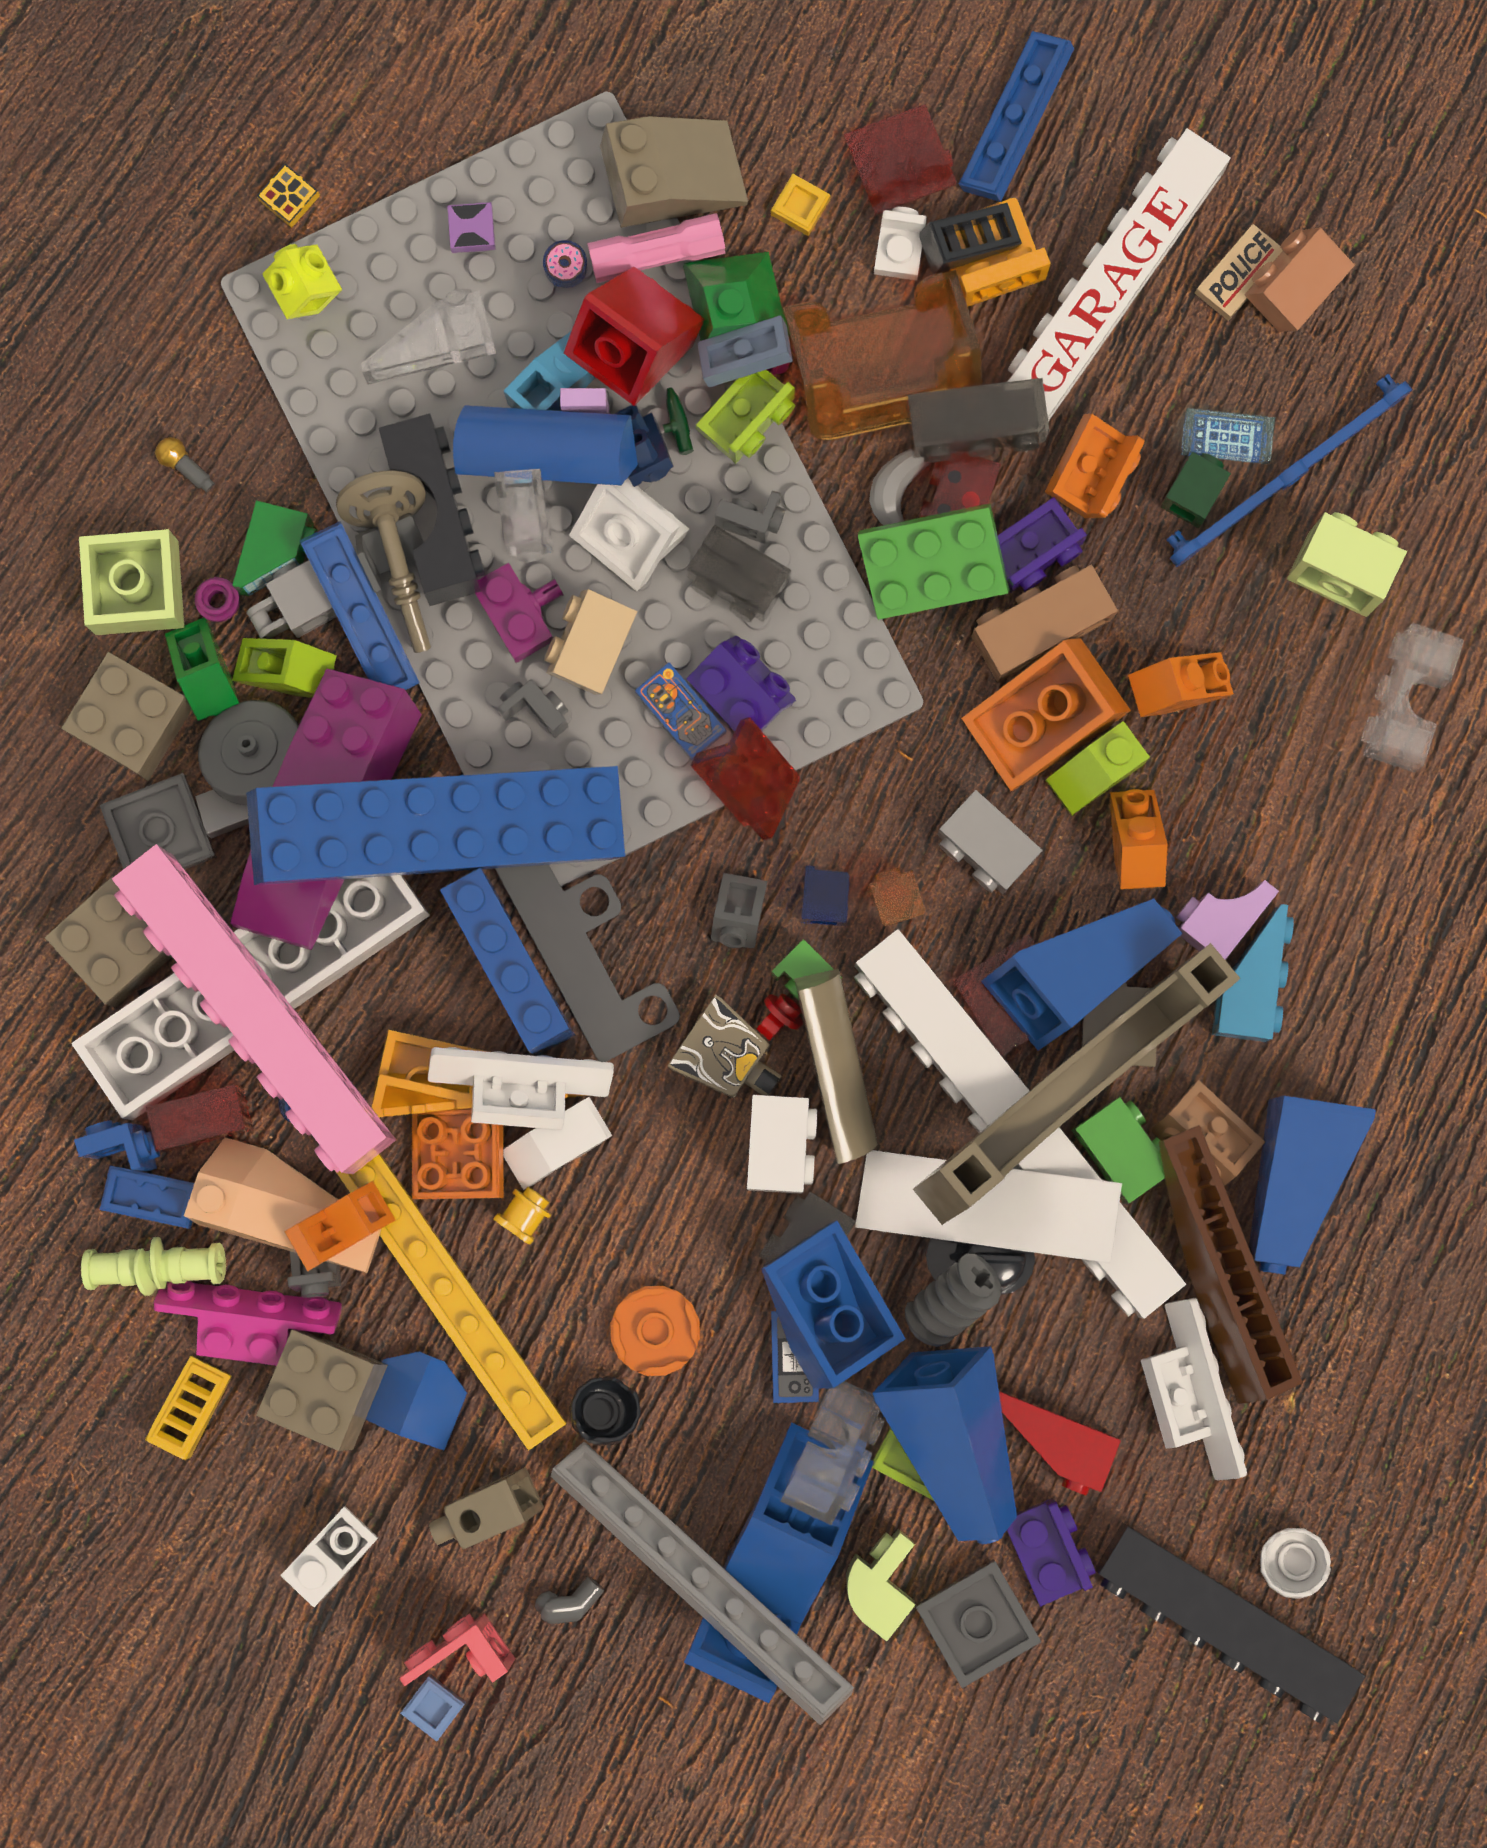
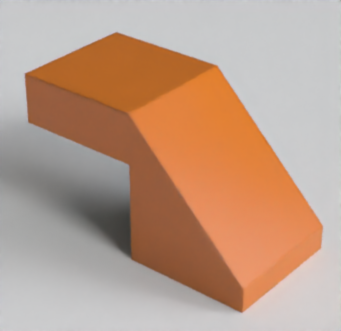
M371 1181L284 1232L306 1270L309 1271L394 1222L395 1218L375 1183Z

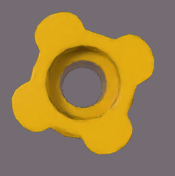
M527 1187L523 1193L514 1189L512 1193L515 1197L504 1213H497L494 1220L530 1245L535 1239L532 1234L544 1217L550 1218L552 1215L545 1209L550 1202L530 1187Z

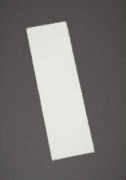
M874 1150L866 1155L855 1228L1111 1263L1122 1183L1012 1169L1000 1183L969 1209L941 1225L913 1191V1188L946 1160Z

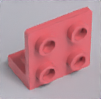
M469 1613L447 1629L448 1631L442 1635L445 1639L444 1642L436 1646L430 1640L409 1656L410 1658L404 1662L407 1669L399 1679L406 1686L464 1644H467L470 1649L466 1653V1657L472 1668L480 1677L487 1674L492 1683L509 1671L515 1657L485 1613L475 1620Z

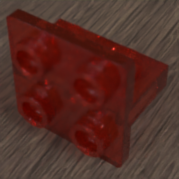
M750 717L740 720L729 743L696 753L690 765L743 826L750 825L762 840L773 838L800 781V776Z

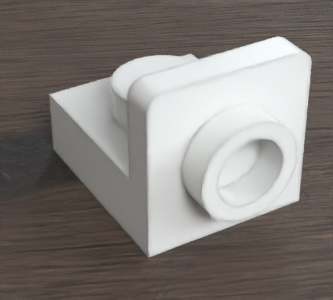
M895 207L892 211L883 210L874 268L875 275L917 281L922 251L919 234L926 226V216L918 215V211L908 207Z

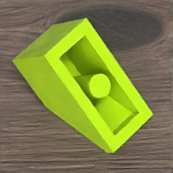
M243 638L232 681L298 697L313 698L326 669H334L337 655L296 640Z
M1123 721L1087 746L1045 781L1069 814L1073 816L1142 767L1150 756Z

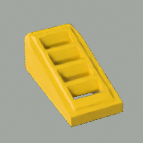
M190 1356L145 1440L181 1459L187 1460L191 1458L232 1375L194 1356ZM193 1373L216 1384L212 1392L191 1382L190 1379ZM184 1391L205 1400L204 1407L201 1408L181 1398ZM178 1408L196 1417L194 1425L174 1416L175 1409ZM167 1425L187 1434L186 1440L183 1442L165 1433Z

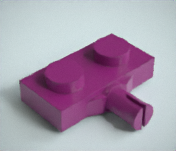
M508 562L478 580L481 592H477L475 595L515 663L551 643L553 636L543 621L541 607L564 595L555 579L531 592L529 588L519 581Z

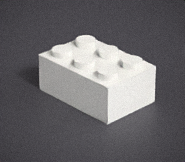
M753 1095L747 1190L801 1194L803 1193L804 1185L813 1184L815 1156L806 1155V1139L814 1140L816 1137L817 1109L808 1108L809 1098Z

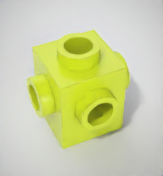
M291 244L283 247L275 253L274 262L262 273L286 319L319 314L342 291L340 284L317 244L303 247Z

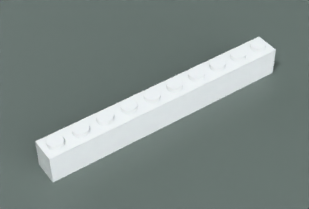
M899 929L855 963L854 967L859 973L854 976V979L870 998L877 994L888 1007L882 1012L885 1018L898 1033L904 1029L916 1042L910 1048L926 1068L934 1064L944 1077L939 1082L940 1086L954 1103L959 1102L961 1099L973 1113L968 1117V1120L978 1133L1029 1092V1089ZM1060 1128L1056 1129L1013 1168L1102 1181ZM1120 1202L1111 1263L1082 1259L1097 1280L1100 1281L1106 1277L1116 1289V1292L1111 1297L1128 1317L1135 1313L1138 1318L1145 1319L1186 1285Z

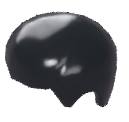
M611 1376L596 1377L586 1381L577 1388L569 1406L571 1424L574 1430L584 1440L597 1446L617 1445L634 1432L641 1416L640 1401L636 1390L629 1388L618 1378Z

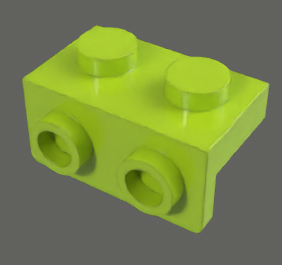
M767 370L738 378L696 424V430L735 464L743 455L750 458L766 440V437L762 434L773 422L777 425L783 423L795 408V404L792 402L795 397V387L789 382L784 385Z

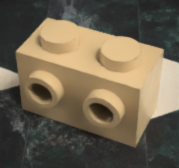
M589 589L581 591L579 597L572 595L562 616V619L568 622L561 638L555 636L546 652L544 661L550 663L546 673L594 695L602 694L638 611Z

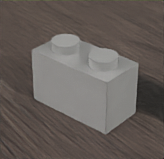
M977 790L968 797L937 833L942 839L939 844L940 848L954 861L959 863L963 858L976 870L972 874L973 878L990 893L997 889L1001 894H1004L1042 852V849Z

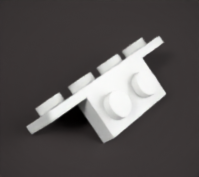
M434 1047L431 1049L428 1081L473 1086L472 1123L562 1130L565 1120V1094L607 1097L614 1073V1065L610 1062H599L593 1059L576 1060L553 1058L547 1055L530 1056L507 1054L502 1051L484 1052L462 1050L456 1047Z
M1196 1298L1165 1304V1309L1176 1348L1141 1359L1165 1448H1176L1203 1439L1215 1480L1244 1477L1247 1475L1244 1464V1451L1236 1436L1231 1418V1406L1225 1398L1218 1373V1361L1212 1352L1206 1332L1205 1316Z

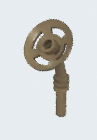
M391 470L373 472L351 481L340 491L336 499L337 512L342 520L353 526L361 528L378 527L392 576L388 582L390 586H395L391 589L392 595H397L394 598V602L401 607L414 653L429 650L431 645L417 601L421 595L420 592L414 591L418 588L416 582H412L415 579V575L408 570L396 526L399 517L411 513L413 516L423 506L426 498L424 485L417 477L406 472ZM390 487V491L385 489L372 492L368 498L363 495V493L376 488ZM407 490L415 497L412 505H410L408 496L405 494ZM398 501L402 503V507L400 508L396 507V503ZM350 506L355 507L356 514L359 519H356L350 514ZM364 510L370 511V515H365L363 513Z

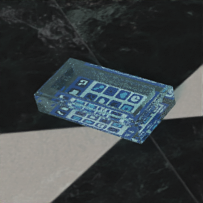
M1187 408L1184 418L1181 455L1190 456L1192 452L1198 455L1207 453L1217 459L1269 464L1272 455L1275 417Z

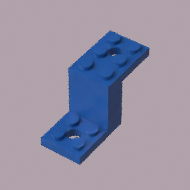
M791 1422L762 1492L723 1568L797 1635L805 1616L838 1558L874 1461ZM813 1473L821 1476L826 1484L815 1482L808 1474ZM702 1617L684 1663L769 1703L776 1691L777 1685Z

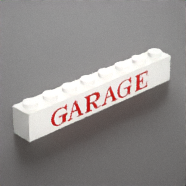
M1188 128L1178 141L1173 137L1169 139L1157 158L1162 163L1153 176L1148 172L1145 173L1132 193L1137 198L1129 211L1123 207L1118 211L1107 229L1112 232L1110 238L1104 246L1098 242L1093 246L1082 264L1088 268L1079 281L1073 277L1070 279L1058 297V301L1063 303L1054 317L1047 313L1042 318L1033 333V336L1037 338L1029 352L1022 348L1010 364L1008 371L1013 375L1004 388L996 384L982 405L988 409L983 422L985 425L1027 453L1224 174L1231 157Z

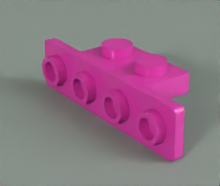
M186 1281L179 1284L167 1282L165 1289H159L154 1300V1310L157 1312L198 1317L196 1355L277 1366L291 1329L333 1334L341 1315L342 1304L340 1302L328 1301L322 1297L304 1298L283 1295L277 1291L259 1292L238 1289L232 1285L213 1286Z

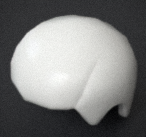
M1286 1528L1276 1532L1267 1540L1261 1550V1573L1269 1588L1283 1597L1300 1599L1316 1593L1327 1581L1331 1571L1330 1552L1320 1537L1304 1528Z

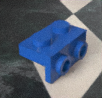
M112 1120L104 1121L86 1127L87 1136L74 1139L79 1157L100 1159L126 1151L132 1170L151 1171L157 1169L155 1158L160 1157L159 1145L153 1131L147 1132L143 1125L121 1124V1122L112 1123Z

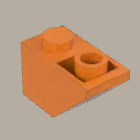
M1221 652L1172 657L1128 675L1140 717L1169 714L1234 695L1230 683V672Z
M1131 789L1122 792H1110L1114 862L1120 890L1165 887L1168 844L1155 790Z

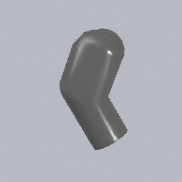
M587 1576L571 1596L557 1597L551 1591L543 1592L536 1599L535 1609L541 1615V1619L549 1624L577 1622L587 1613L605 1590L594 1579Z

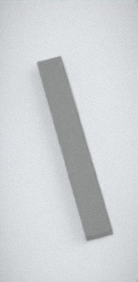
M583 1442L552 1469L551 1477L819 1725L852 1695L854 1687L587 1443Z

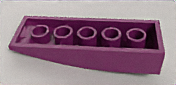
M326 669L292 739L272 787L391 780L422 714L403 688ZM250 850L231 924L233 927L312 950L345 879L254 885Z

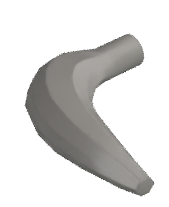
M946 439L932 440L896 455L874 477L869 502L874 515L883 525L904 521L901 514V501L905 489L920 472L949 447Z

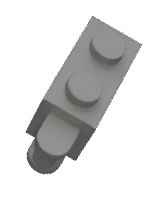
M309 560L299 566L296 563H292L277 570L272 575L274 580L266 583L272 596L252 606L246 612L261 639H270L289 628L297 638H300L337 617ZM279 607L284 617L272 623L267 613Z

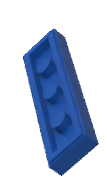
M1035 31L1031 32L959 182V186L964 192L999 202L1002 201L1072 55L1074 47L1070 40Z
M341 521L300 540L367 678L405 690L419 684L420 682L376 592L372 588Z

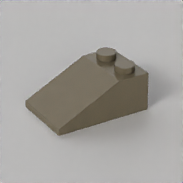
M648 116L607 123L605 125L600 149L621 228L748 204L727 121Z

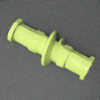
M153 1237L150 1251H145L143 1248L138 1250H121L115 1253H97L95 1249H87L84 1251L81 1261L82 1281L87 1290H95L98 1285L121 1284L122 1286H134L137 1284L144 1296H153L159 1289H165L167 1282L179 1284L193 1280H211L213 1284H220L224 1280L226 1273V1257L221 1243H212L209 1248L187 1249L185 1247H173L169 1250H164L160 1237Z

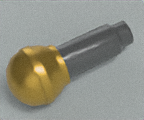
M168 437L158 443L155 455L161 465L177 469L198 489L201 488L206 493L212 489L215 483L210 479V475L187 456L188 453L181 440L175 437Z

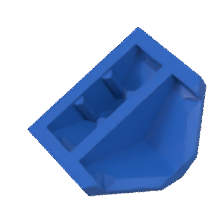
M420 1351L383 1359L382 1363L388 1366L365 1420L399 1436L445 1450L468 1394L467 1390L461 1385L445 1361Z

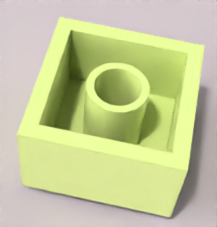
M1325 512L1309 531L1287 580L1367 617L1385 599L1407 551L1397 547L1398 541L1389 535L1380 532H1374L1372 535L1357 528L1358 523L1347 515L1337 512L1330 515Z
M169 529L79 537L84 623L95 635L184 628L179 541Z

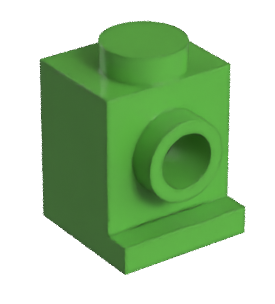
M803 939L772 970L771 975L777 981L785 975L789 979L784 985L785 988L799 1001L795 978L834 969Z

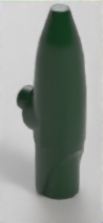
M672 387L667 388L666 407L669 423L662 425L664 433L672 432L679 454L687 455L694 451L690 439L688 420L678 395Z

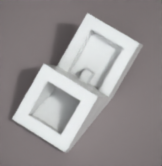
M588 1097L565 1110L562 1130L535 1128L503 1149V1156L521 1187L525 1190L561 1166L595 1148L610 1138L612 1134L592 1100Z

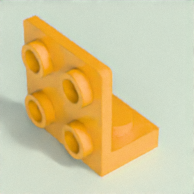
M1010 198L984 208L1008 203L1022 244L1017 248L949 270L963 308L1046 280L1051 263L1045 247L1036 250L1016 198ZM989 220L995 240H1000L1001 237L995 220ZM974 225L973 228L979 245L984 244L977 225ZM960 230L956 231L961 249H965Z

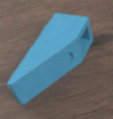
M571 331L536 357L503 390L509 407L561 411L560 388H586L596 378L563 353Z
M1281 904L1273 909L1232 968L1241 979L1216 999L1212 1035L1267 1042L1273 1039V1032H1280L1283 1021V1006H1277L1278 989L1285 988L1288 977V962L1282 961L1284 943L1290 944L1294 926L1293 917H1287L1288 905Z

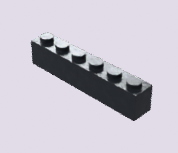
M1123 1522L1095 1567V1571L1104 1577L1100 1583L1102 1587L1121 1599H1124L1126 1594L1130 1593L1143 1601L1139 1608L1143 1613L1161 1624L1164 1623L1167 1617L1182 1626L1178 1633L1180 1636L1201 1649L1208 1642L1222 1651L1218 1657L1221 1662L1241 1674L1245 1667L1259 1674L1261 1677L1257 1682L1258 1685L1280 1699L1285 1691L1300 1700L1297 1709L1320 1724L1324 1717L1338 1724L1365 1678V1675L1356 1668Z

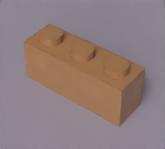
M1092 564L1082 570L1077 565L1072 566L1054 577L1057 584L1042 592L1036 586L1015 599L1018 605L1004 613H1002L1000 608H996L976 620L979 626L974 628L971 637L997 683L1036 662L1063 640L1080 638L1114 619L1118 609Z

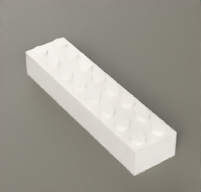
M403 875L352 878L344 880L312 950L242 929H237L234 933L295 1009L422 922L430 914ZM175 973L71 1043L122 1119H136L234 1051L228 1041L233 1036V1033L228 1027L224 1028L220 1023L216 1025L208 1017L199 1004L205 999L200 991H194L192 987L188 989Z

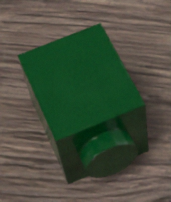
M1192 452L1163 501L1161 508L1199 529L1231 473L1223 469L1225 465L1216 457L1207 453L1198 455Z

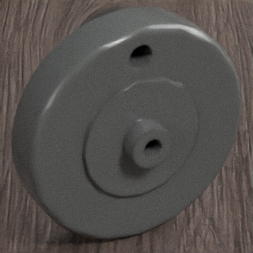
M243 701L225 709L208 724L201 737L198 748V762L202 775L220 797L235 804L247 805V792L255 788L273 786L299 724L286 709L269 701Z

